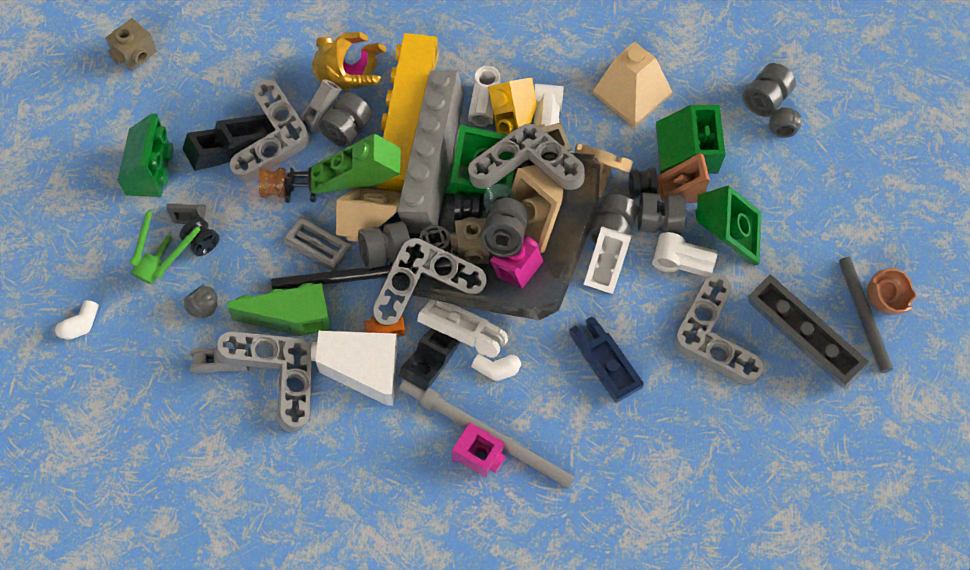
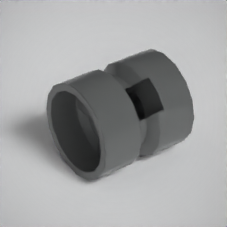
M770 63L766 65L757 75L756 79L744 90L742 95L743 102L756 115L770 117L795 89L796 80L794 75L781 64Z
M344 92L333 104V109H329L320 119L318 127L331 142L340 147H347L358 135L356 130H361L372 118V111L359 96L351 92Z
M615 193L604 195L596 212L597 217L589 232L592 242L597 243L601 227L631 235L630 230L635 223L639 211L638 205L624 195Z
M641 193L638 208V231L656 233L658 229H662L664 233L670 232L681 235L686 218L685 196L668 194L662 199L659 194Z
M502 198L496 200L491 205L482 232V244L487 251L498 257H509L520 251L528 223L526 207L520 201L512 198Z
M403 221L386 224L382 231L376 227L360 229L358 231L360 254L366 269L385 266L387 260L393 264L402 244L410 239L407 227ZM407 247L406 252L410 254L409 261L412 258V248Z

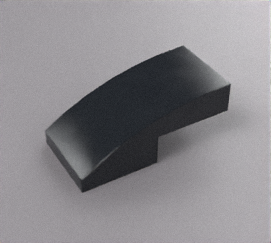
M431 328L419 340L416 351L401 366L398 376L426 391L444 369L460 341Z

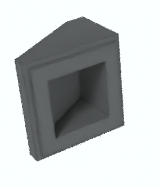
M169 203L166 206L173 223L186 224L194 218L202 217L204 219L206 206L202 204Z

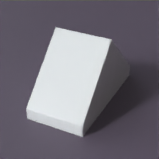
M601 227L584 285L611 294L614 293L631 240L630 235Z

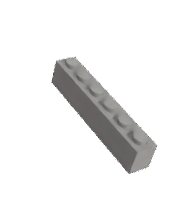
M458 70L429 72L397 210L401 221L407 227L408 233H421L424 228L430 225H438L465 95Z

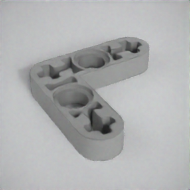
M270 79L260 81L255 86L254 96L275 128V131L232 157L230 169L235 177L243 182L257 178L305 149L310 142V135L305 125L278 84ZM267 91L272 93L275 102L272 104L264 94ZM288 110L289 115L286 119L282 121L275 120V115L278 111ZM292 126L300 137L297 140L292 138L288 130ZM267 147H278L274 156H263V152ZM255 155H257L260 159V163H257V161L255 160ZM246 162L249 168L244 171L241 165Z
M530 123L514 130L474 159L468 167L470 182L473 186L481 189L493 186L528 159L560 187L567 190L581 187L585 180V169L582 162L539 126ZM507 151L514 154V157L509 160H501L498 157L501 153ZM547 152H554L558 157L548 161L544 160L542 155Z
M418 238L409 239L400 247L373 304V317L380 324L392 325L396 323L402 316L421 273L466 294L481 292L486 285V275L479 267ZM417 244L420 246L419 252L423 255L421 259L415 258L411 267L417 268L414 274L408 268L398 267L400 260L404 264L407 263L410 254L406 252V248H412ZM438 258H447L451 263V271L446 276L437 274L434 269V264ZM458 264L463 266L459 272L465 275H471L473 272L476 273L475 279L479 281L478 286L472 285L468 289L466 287L467 281L460 277L456 278V283L451 281L457 273ZM402 272L409 277L410 283L406 290L398 291L393 287L392 277L396 273ZM386 289H388L394 295L403 296V300L401 303L397 299L392 305V309L396 311L394 317L388 316L384 320L381 318L382 312L378 309L380 305L388 304L390 296L384 295Z
M712 275L705 280L683 320L674 340L675 346L682 354L743 385H751L763 373L764 367L761 359L755 354L710 332L732 289L730 282L724 276ZM718 286L721 289L714 302L708 300L712 289ZM699 308L708 310L711 314V319L708 321L699 320L695 315V310ZM694 327L698 329L694 341L689 345L685 341ZM714 347L722 348L727 354V359L724 361L715 360L712 358L710 350ZM733 357H737L733 367L728 366ZM746 363L752 366L749 375L743 372Z
M226 332L222 334L215 348L216 356L222 363L279 370L278 423L282 429L288 432L301 430L309 420L312 361L309 344L302 339L242 332ZM228 342L234 343V348H236L234 354H229V350L226 348ZM246 344H251L249 347L248 356H245ZM261 344L267 345L271 348L273 355L267 359L260 358L255 352V347ZM293 349H297L298 354L303 355L299 359L297 363V368L292 369L294 365V355H292L291 352ZM293 377L298 378L303 383V390L292 392L288 389L286 380ZM292 401H298L295 413L301 416L296 422H291V416L286 415L292 408Z

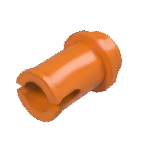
M403 316L392 325L380 324L374 317L364 321L365 332L405 335Z

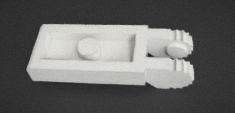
M436 296L432 297L418 314V322L471 347L475 346L478 353L483 356L497 357L501 351L500 348L508 341L509 336H507L504 330L489 323L488 320Z

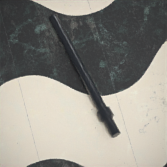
M447 258L437 259L434 264L436 272L447 271L452 268ZM413 262L398 264V267L408 268L414 274L417 268L411 267ZM392 264L366 269L365 267L272 278L271 285L273 290L298 288L305 283H322V285L386 278ZM399 272L396 273L393 277L404 276L406 274Z

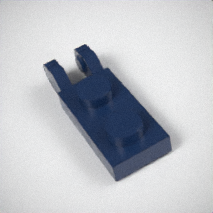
M590 317L585 320L589 332H591L595 339L592 342L588 341L576 325L569 329L571 338L581 350V354L615 403L643 388L644 383L611 335L604 331L596 318Z

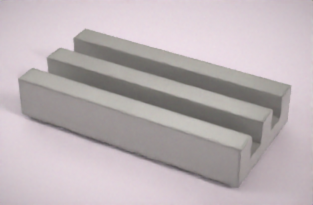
M303 217L297 220L283 238L284 244L331 271H336L338 263H342L345 259L344 255L346 253L349 254L352 250L351 244ZM303 228L339 248L338 252L324 245L321 241L301 232L300 229ZM294 236L302 240L303 242L309 244L310 246L316 248L317 250L325 253L326 255L332 257V259L307 246L306 244L300 242L299 240L295 239Z

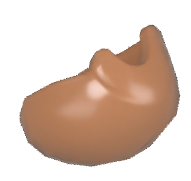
M888 268L876 272L867 287L869 302L877 311L886 315H897L910 311L912 309L910 305L917 297L911 279L904 271L896 268Z

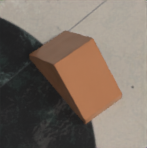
M699 153L657 176V194L662 199L668 194L684 195L686 204L697 203L698 195L706 192L710 182L704 155Z

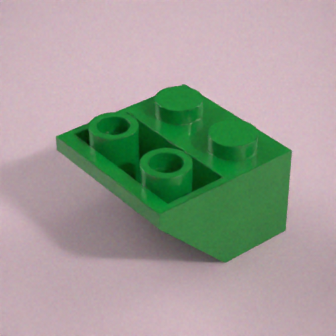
M689 105L656 121L660 174L699 153L704 155L708 174L719 173L726 155L720 105Z
M151 113L129 128L117 179L125 195L161 197L163 186L168 184L169 173L167 166L168 161L173 159L174 147L172 143H169L166 127L162 126L157 114Z

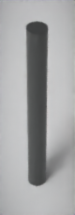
M851 257L842 258L839 260V264L880 373L890 372L893 370L892 364Z

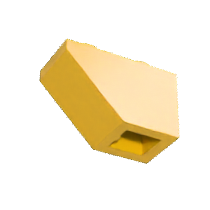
M532 78L488 86L497 133L509 135L520 126L531 124L537 108Z

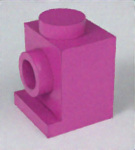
M524 236L519 252L509 257L493 256L490 262L498 278L523 289L543 263V259L539 252L538 244L530 237Z
M469 422L452 449V460L462 463L486 478L490 471L497 473L506 458L502 454L504 442ZM481 451L484 452L487 455V457L484 460H481L480 458L476 457L475 454Z

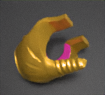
M362 32L343 33L334 43L331 38L319 37L316 39V46L319 49L312 60L314 75L320 84L323 79L330 80L339 86L341 91L376 85L381 77L369 74L377 66L375 56L386 53V47L380 43L365 45L361 49L359 61L350 65L344 59L347 50L354 43L368 41L367 35Z

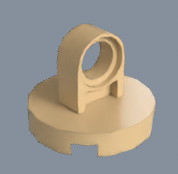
M577 143L573 153L578 157L590 160L585 180L582 184V193L594 198H599L604 192L612 168L630 173L633 161L629 159L619 158L612 153Z

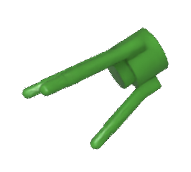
M148 210L142 223L135 252L129 263L134 266L130 274L153 285L156 278H162L166 269L200 232V228L195 227L163 263L160 258L172 239L170 235L165 237L154 256L145 253L141 257L152 217V212Z

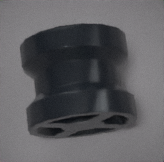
M637 168L630 170L629 194L631 198H638L641 193L657 194L658 182L655 168H648L646 171H639Z
M456 192L454 222L470 217L479 219L480 194L474 193L472 196H465L462 192Z
M197 217L183 226L179 236L183 241L195 227H199L200 232L190 242V248L196 256H203L216 247L220 238L216 231L208 228L209 226L205 219Z

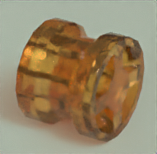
M267 168L259 169L258 186L261 198H268L270 195L285 198V178H287L285 168H278L276 171H269Z

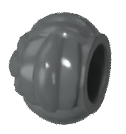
M782 107L776 110L770 117L769 128L776 136L781 138L794 136L801 127V115L792 108Z
M203 284L184 298V307L190 315L205 318L214 314L218 306V296L213 288Z

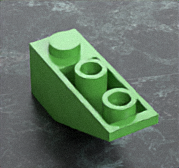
M374 133L313 165L311 171V192L319 194L379 185L400 175L401 148Z
M305 283L298 288L289 290L274 289L267 294L258 296L244 295L227 302L228 310L234 321L298 336L331 330L322 283Z

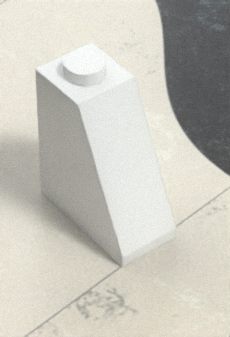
M318 331L317 342H312L311 361H316L319 373L387 406H393L398 349L396 334Z

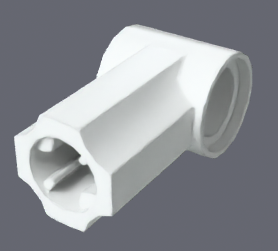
M482 66L474 74V88L468 121L479 127L493 124L494 114L488 86L500 84V73L492 66Z
M535 84L534 92L537 102V108L534 113L535 125L545 124V126L559 123L564 86Z
M665 232L658 236L652 265L663 272L670 273L683 270L710 277L716 262L717 250L686 243L682 236Z

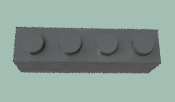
M771 274L748 296L752 307L844 390L867 368L869 361Z

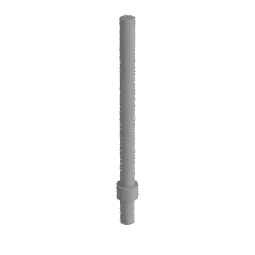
M405 379L402 381L399 389L419 400L421 406L430 411L434 409L465 428L469 422L503 441L504 451L569 489L575 478L573 475L441 399V394L433 389L428 388L425 391Z

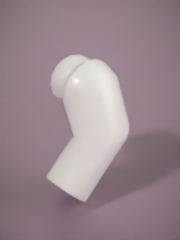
M478 354L471 367L493 381H501L516 375L521 367V361L515 355H508L492 362L483 355Z

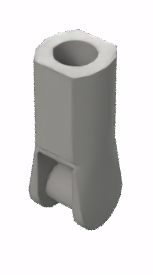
M323 79L311 102L300 116L303 124L308 125L310 132L313 134L320 131L318 122L331 109L341 91V88L330 80Z
M194 348L190 352V355L193 357V364L189 366V371L195 374L249 371L247 366L222 363L217 358L215 349ZM228 349L229 354H234L236 349ZM245 349V350H246L245 356H248V351H249V350H248V349ZM214 358L213 363H206V359Z

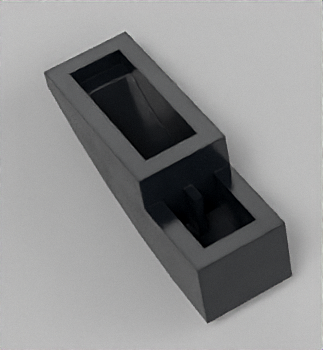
M266 114L219 120L216 122L214 129L187 133L182 150L194 171L230 162L235 154L275 131V128Z

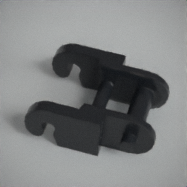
M293 167L290 168V172L287 173V177L290 178H285L286 203H290L291 192L294 191V187H308L309 191H311L312 167H309L308 171L296 172ZM295 178H308V182L294 183ZM312 192L310 194L311 202L316 201V194Z

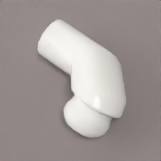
M83 301L79 315L65 319L56 325V335L59 338L69 340L90 332L99 305L92 301Z

